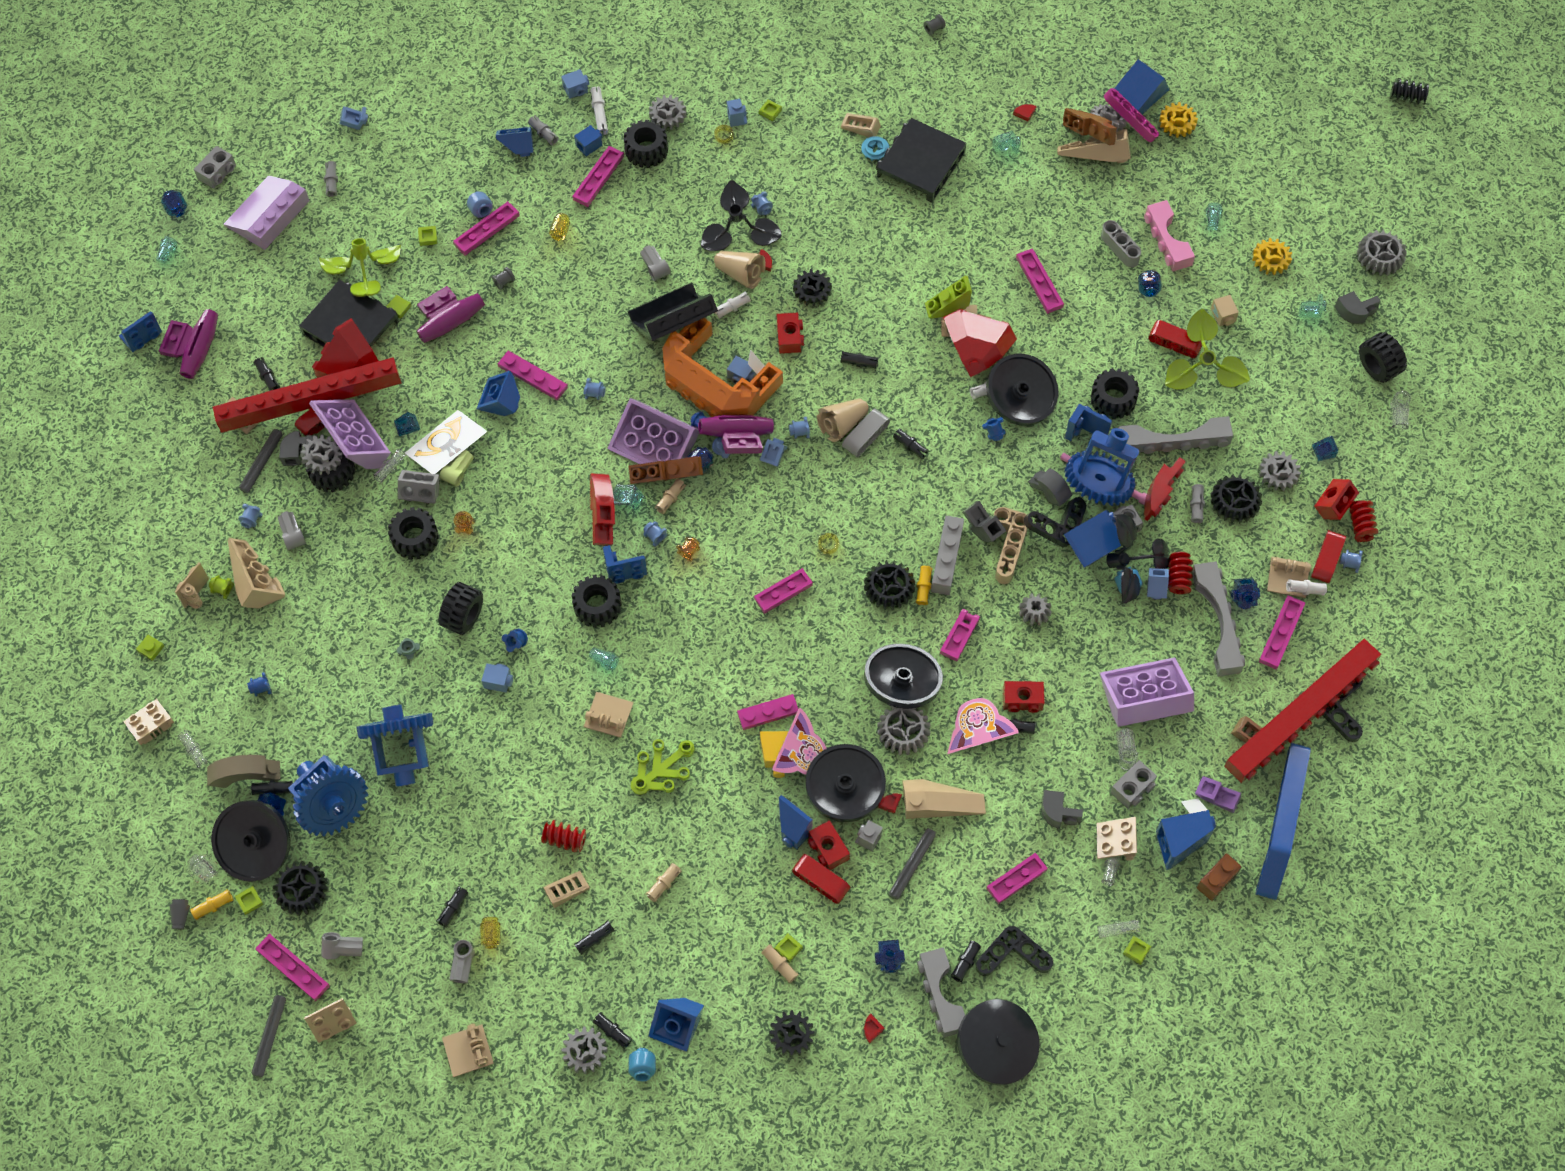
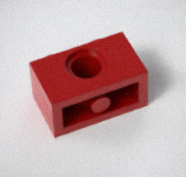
M798 312L777 314L779 354L801 353V346H804V335H800V330H803V321L799 319Z
M1333 479L1314 507L1323 519L1341 520L1359 494V491L1351 479Z
M1004 681L1003 710H1008L1012 713L1019 712L1020 710H1028L1030 713L1043 711L1044 682ZM1024 695V696H1026L1028 699H1027V700H1021V699L1019 698V696Z
M830 820L809 831L807 842L812 850L816 849L819 854L817 856L819 863L826 866L827 869L832 870L850 860V853ZM824 844H831L833 848L825 850L822 846Z

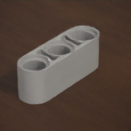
M1113 220L1106 221L1102 228V240L1127 267H1136L1141 256L1140 247L1117 222Z
M876 408L873 409L845 438L842 447L854 456L859 457L888 427L890 418Z

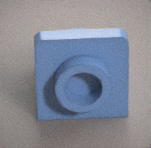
M773 438V441L767 439L760 460L778 467L783 452L787 449V446L783 445L784 441Z

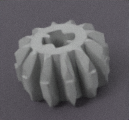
M1031 593L1029 598H1023V603L1019 605V615L1024 617V623L1030 621L1032 626L1036 622L1040 626L1042 622L1046 623L1052 611L1050 610L1051 603H1047V597L1041 599L1040 593L1037 594V597H1034Z

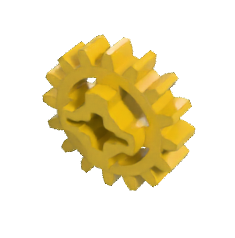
M1178 102V105L1171 103V107L1166 105L1165 110L1161 111L1159 122H1161L1160 128H1164V133L1169 131V136L1176 134V138H1178L1179 134H1182L1185 137L1186 133L1191 134L1192 130H1195L1198 118H1196L1197 113L1192 112V107L1188 109L1187 104L1181 106L1180 102Z
M1269 238L1268 242L1263 239L1261 244L1257 243L1256 248H1254L1252 254V261H1256L1254 266H1260V272L1266 270L1267 275L1269 272L1275 275L1276 271L1282 274L1283 270L1288 269L1292 261V252H1289L1290 247H1284L1285 242L1278 243L1279 239H1276L1275 242L1271 238Z

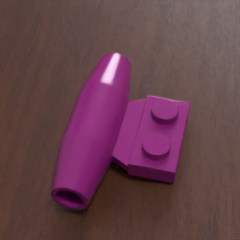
M445 286L417 304L420 311L429 320L416 332L423 343L441 337L468 321L485 306V303L478 293L458 301L450 288Z
M205 309L194 328L188 323L170 321L158 352L161 355L175 358L183 356L179 372L181 376L193 379L204 363L215 336L219 316L217 312Z
M720 415L699 419L698 430L703 435L721 437L726 454L762 453L763 450L759 436L772 434L774 423L773 419L753 415Z

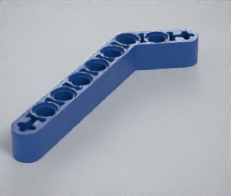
M1291 743L1289 746L1269 847L1255 895L1273 900L1277 899L1292 850L1311 752L1309 747Z

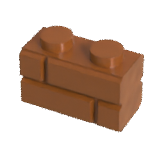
M1226 853L1200 880L1197 889L1209 900L1213 901L1231 880L1235 878L1242 866Z

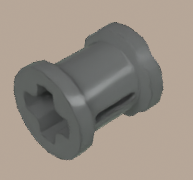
M937 14L934 19L925 21L923 26L925 31L931 36L938 29H944L946 23L943 17Z
M505 267L504 271L491 277L499 290H502L503 286L508 282L516 280L508 267Z

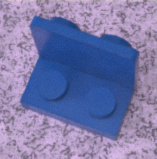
M150 311L122 330L118 336L134 352L141 349L151 339L157 338L162 330L154 314Z
M1079 404L1068 421L1065 439L1072 441L1074 436H1079L1082 429L1092 434L1098 430L1109 435L1112 420L1106 415L1093 411L1088 406Z
M610 545L603 547L608 577L612 579V583L619 584L631 578L641 579L644 575H647L644 555L617 561L616 552L611 551Z

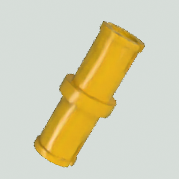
M924 565L920 567V577L916 585L918 588L916 603L918 605H928L933 569L930 566Z
M227 889L213 898H206L205 902L191 908L190 911L193 917L198 920L210 912L218 911L217 908L234 900Z

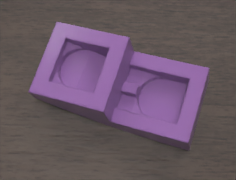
M1204 776L1195 792V795L1232 813L1235 812L1241 798L1240 792L1223 787L1221 782Z

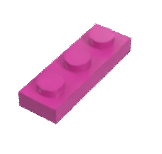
M801 568L755 595L754 600L765 614L813 586V582L804 569Z
M791 694L737 710L742 729L746 730L796 715L798 706L794 695Z
M1034 853L989 884L986 889L999 905L1045 873L1048 868L1039 856Z

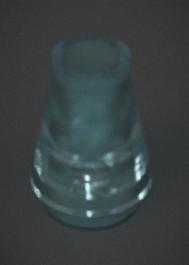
M1209 203L1205 209L1207 229L1218 230L1223 208L1219 203Z
M169 236L161 239L156 260L166 264L167 260L178 248V242Z
M594 647L589 653V657L605 670L612 671L618 665L619 657L614 652Z

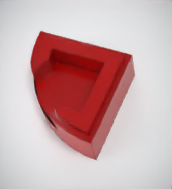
M1032 104L1021 105L1013 111V115L1028 122L1036 111L1037 106Z
M761 249L759 254L765 257V270L771 272V256Z
M893 793L883 797L877 808L895 814L902 794Z
M870 1013L864 1024V1034L869 1044L885 1030L881 1023Z

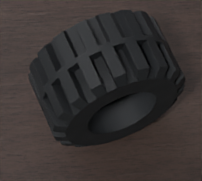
M640 120L637 124L633 123L631 127L626 129L627 132L624 133L623 138L625 155L633 165L639 164L641 168L643 166L650 168V165L655 167L657 162L662 163L663 158L667 157V134L662 125L656 124L655 121L649 122V120H645V122H642ZM646 141L652 142V144L648 146L639 145L640 143Z
M1379 332L1359 346L1358 353L1363 367L1378 382L1386 383L1404 372L1407 368V358L1402 346L1392 335L1386 332Z
M1114 368L1110 369L1109 372L1107 370L1102 371V375L1098 374L1094 380L1091 404H1093L1094 410L1098 409L1099 414L1103 413L1107 417L1112 416V419H1116L1119 416L1121 419L1124 418V415H1130L1131 411L1135 409L1139 387L1137 380L1134 381L1135 377L1133 375L1129 376L1128 371L1122 372V369L1115 371ZM1118 390L1124 396L1114 398L1109 396L1106 391Z
M342 451L340 466L338 465L335 471L331 470L330 474L323 471L322 475H320L317 470L313 474L312 468L306 469L311 483L318 490L323 489V492H328V490L336 492L335 489L339 488L340 491L343 490L342 486L345 485L347 487L349 480L352 481L354 479L355 464L346 458Z
M410 507V510L402 509V513L397 512L395 514L396 518L392 517L390 520L391 524L388 525V535L397 554H401L403 558L408 556V559L413 560V557L421 559V555L428 556V551H434L433 546H437V539H439L438 530L432 515H429V512L426 510L423 512L422 508L415 510L414 507ZM412 528L423 529V532L416 538L404 537L405 533Z
M592 575L593 578L587 576L585 581L580 580L578 582L579 586H575L574 593H572L575 615L581 623L584 621L588 627L590 624H592L593 628H597V625H601V628L605 627V623L610 625L613 623L612 618L616 620L618 613L621 612L622 603L619 589L616 583H612V579L609 577L605 579L603 575L600 577ZM596 595L607 598V601L599 607H592L586 604L589 598Z
M457 582L453 585L441 604L438 618L439 625L459 635L467 633L473 627L481 612L483 605L482 591L462 582Z

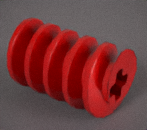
M1354 501L1349 507L1351 520L1353 521L1354 538L1357 542H1369L1379 532L1375 528L1377 522L1374 521L1376 516L1373 515L1375 512L1374 508H1371L1373 506L1372 501Z
M1175 552L1169 556L1168 590L1171 593L1185 595L1192 591L1190 588L1192 581L1190 580L1193 577L1191 574L1193 571L1191 567L1193 561L1189 559L1191 558L1189 553Z
M553 820L550 825L547 821L543 828L541 842L543 844L549 842L550 846H554L556 843L557 848H561L564 845L565 850L571 848L572 852L575 853L579 850L580 853L586 840V829L579 833L577 826L571 831L570 824H568L566 829H563V822L556 827V820Z

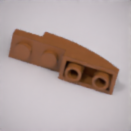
M1065 108L1063 126L1082 136L1090 135L1107 145H1115L1117 127L1112 125V121L1092 113Z
M701 456L628 466L630 484L703 475Z

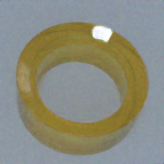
M719 125L714 131L715 140L722 144L729 143L733 139V129L728 125ZM725 130L730 133V136L726 139H721L717 134Z
M833 533L822 534L818 540L819 550L824 554L835 553L839 547L838 537ZM830 538L835 541L836 545L832 549H825L821 543L824 539Z

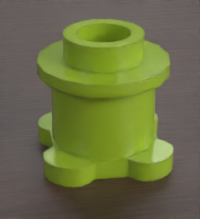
M219 575L211 578L209 582L210 592L223 595V599L228 598L234 587L231 578L225 580Z

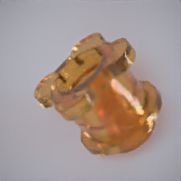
M466 511L458 512L454 516L455 532L458 534L462 532L468 535L473 532L474 518Z
M686 537L682 545L676 546L678 549L677 553L689 562H692V556L696 551H700V543L694 537Z

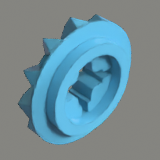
M878 136L867 138L861 146L865 158H870L871 161L874 159L879 161L881 158H884L885 152L889 148L888 142ZM877 145L878 150H876V152H873L874 147H876Z

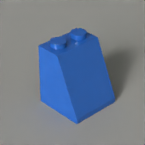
M1139 59L1114 88L1141 114L1146 112L1169 91L1165 78Z
M1105 510L1064 534L1083 567L1090 566L1122 546L1118 539L1113 511L1109 513L1108 510Z
M1209 810L1161 819L1156 835L1166 870L1176 866L1209 841L1214 828H1216L1215 819L1213 816H1210Z

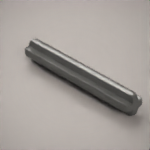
M272 430L239 486L241 491L248 493L283 436L280 430Z
M927 828L895 881L889 892L892 898H900L936 836V832L932 829Z
M274 996L251 1072L253 1076H264L286 1002L284 996Z

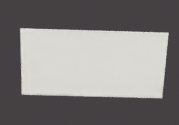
M750 350L748 365L758 374L764 367V364Z
M1198 798L1181 801L1189 813L1207 810Z

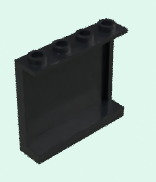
M911 118L908 123L903 125L900 135H896L892 147L886 150L883 160H879L877 163V177L880 178L882 174L927 194L926 200L933 203L964 156L966 142Z
M339 280L299 327L302 335L324 347L327 342H331L334 335L332 333L335 328L352 318L370 347H372L393 322L398 324L399 320L397 312L393 308H387L379 300L372 299L367 295L363 297L354 296L350 291L352 284Z
M691 282L627 312L633 327L651 341H654L716 313L718 309L712 294L709 293L702 297L696 293Z

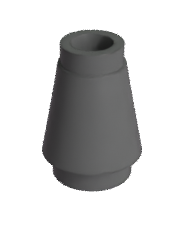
M173 899L169 905L172 929L184 930L190 905H188L189 900Z

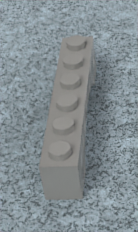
M1229 416L1210 418L1199 428L1181 434L1155 433L1139 425L1118 427L1129 435L1126 444L1139 449V453L1144 452L1145 454H1151L1154 451L1170 452L1174 449L1186 451L1196 447L1200 449H1206L1210 446L1225 447L1231 444L1233 438Z
M1217 561L1194 564L1191 574L1193 575L1195 589L1210 602L1220 623V644L1213 658L1217 676L1239 674L1245 666L1244 655L1240 654V639L1235 634L1236 623L1231 619V604L1226 600L1227 589L1221 581L1223 577L1222 570L1218 568Z

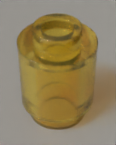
M558 213L553 218L549 235L554 240L560 241L566 238L570 226L569 216Z
M497 917L482 918V923H480V944L484 945L487 949L496 948L501 943L500 922H498Z

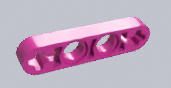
M1110 88L1104 94L1106 102L1145 140L1153 142L1159 136L1157 129L1116 89Z

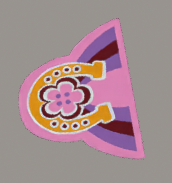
M984 698L972 699L959 707L955 721L956 728L952 733L947 754L1019 732L1011 721L999 715L997 708L992 702Z
M801 708L798 709L772 768L774 771L781 773L799 771L806 775L812 760L820 752L827 749L821 738L814 733L808 716Z

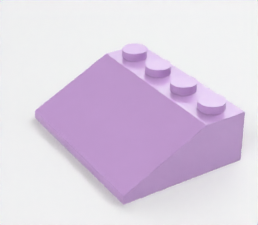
M267 176L224 223V226L265 250L309 202L306 189L292 181Z
M630 398L607 449L638 464L687 458L696 442L699 430L645 403Z
M355 400L310 401L309 404L346 458L365 469L382 467L391 452Z
M1175 657L1100 673L1109 707L1118 727L1194 711V692Z

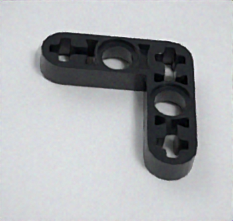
M1080 497L1070 500L1060 524L1037 511H1032L1024 517V525L1029 530L1060 547H1068L1070 544L1068 541H1065L1063 535L1081 525L1087 507L1086 502ZM1068 518H1072L1074 520V527L1068 524ZM1046 525H1050L1053 528L1052 534L1046 531Z
M1363 680L1360 683H1353V688L1343 697H1339V701L1333 707L1329 705L1325 708L1326 712L1323 715L1349 742L1358 741L1362 736L1363 730L1340 704L1361 687ZM1335 714L1342 715L1344 722H1336L1333 716ZM1349 722L1348 727L1346 726L1345 729H1343L1342 727H1344L1346 723ZM1355 729L1357 731L1356 734H1349L1350 730L1353 731Z
M1008 926L977 960L976 970L982 976L991 975L1012 950L1040 973H1047L1051 970L1053 958L1019 928ZM1008 932H1009L1010 934H1012L1013 932H1015V933H1016V936H1015L1016 940L1012 938V939L1008 942V946H1007L1004 942H1005V941L1007 940V938H1008ZM1030 945L1034 951L1032 954L1027 955L1023 953L1022 947ZM1001 946L1004 949V954L996 956L993 953V948ZM1037 951L1040 953L1038 957L1041 960H1048V967L1045 965L1041 967L1040 960L1037 958H1035V961L1032 960V958L1035 957ZM991 957L993 960L989 964L990 969L982 970L981 962L985 964Z

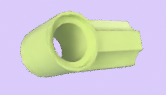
M464 450L450 464L442 468L439 476L440 479L458 487L460 485L459 482H462L464 478V472L474 459L473 455L469 451Z

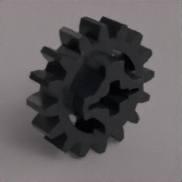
M810 269L809 273L804 270L803 275L798 274L797 279H794L793 292H795V298H799L800 303L805 301L806 306L809 303L815 306L816 302L822 305V300L827 301L828 296H831L832 283H830V277L826 278L825 272L819 274V270L813 272Z
M793 1010L790 1011V1015L783 1011L782 1018L776 1016L775 1020L777 1023L770 1024L771 1028L774 1029L769 1031V1036L773 1037L770 1043L776 1044V1051L782 1049L783 1056L786 1052H790V1057H793L794 1052L801 1056V1050L808 1051L807 1044H813V1040L809 1038L815 1034V1031L810 1030L813 1028V1023L807 1024L809 1017L801 1018L802 1012L800 1011L797 1015H794ZM800 1024L805 1028L806 1034L800 1030ZM795 1030V1034L789 1037L788 1032ZM778 1033L783 1036V1043L779 1040ZM795 1043H801L797 1046H792Z

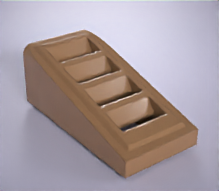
M1247 716L1240 718L1231 734L1246 743L1262 727ZM1251 730H1253L1254 733H1253L1252 736L1250 737V736H1249V733H1250Z

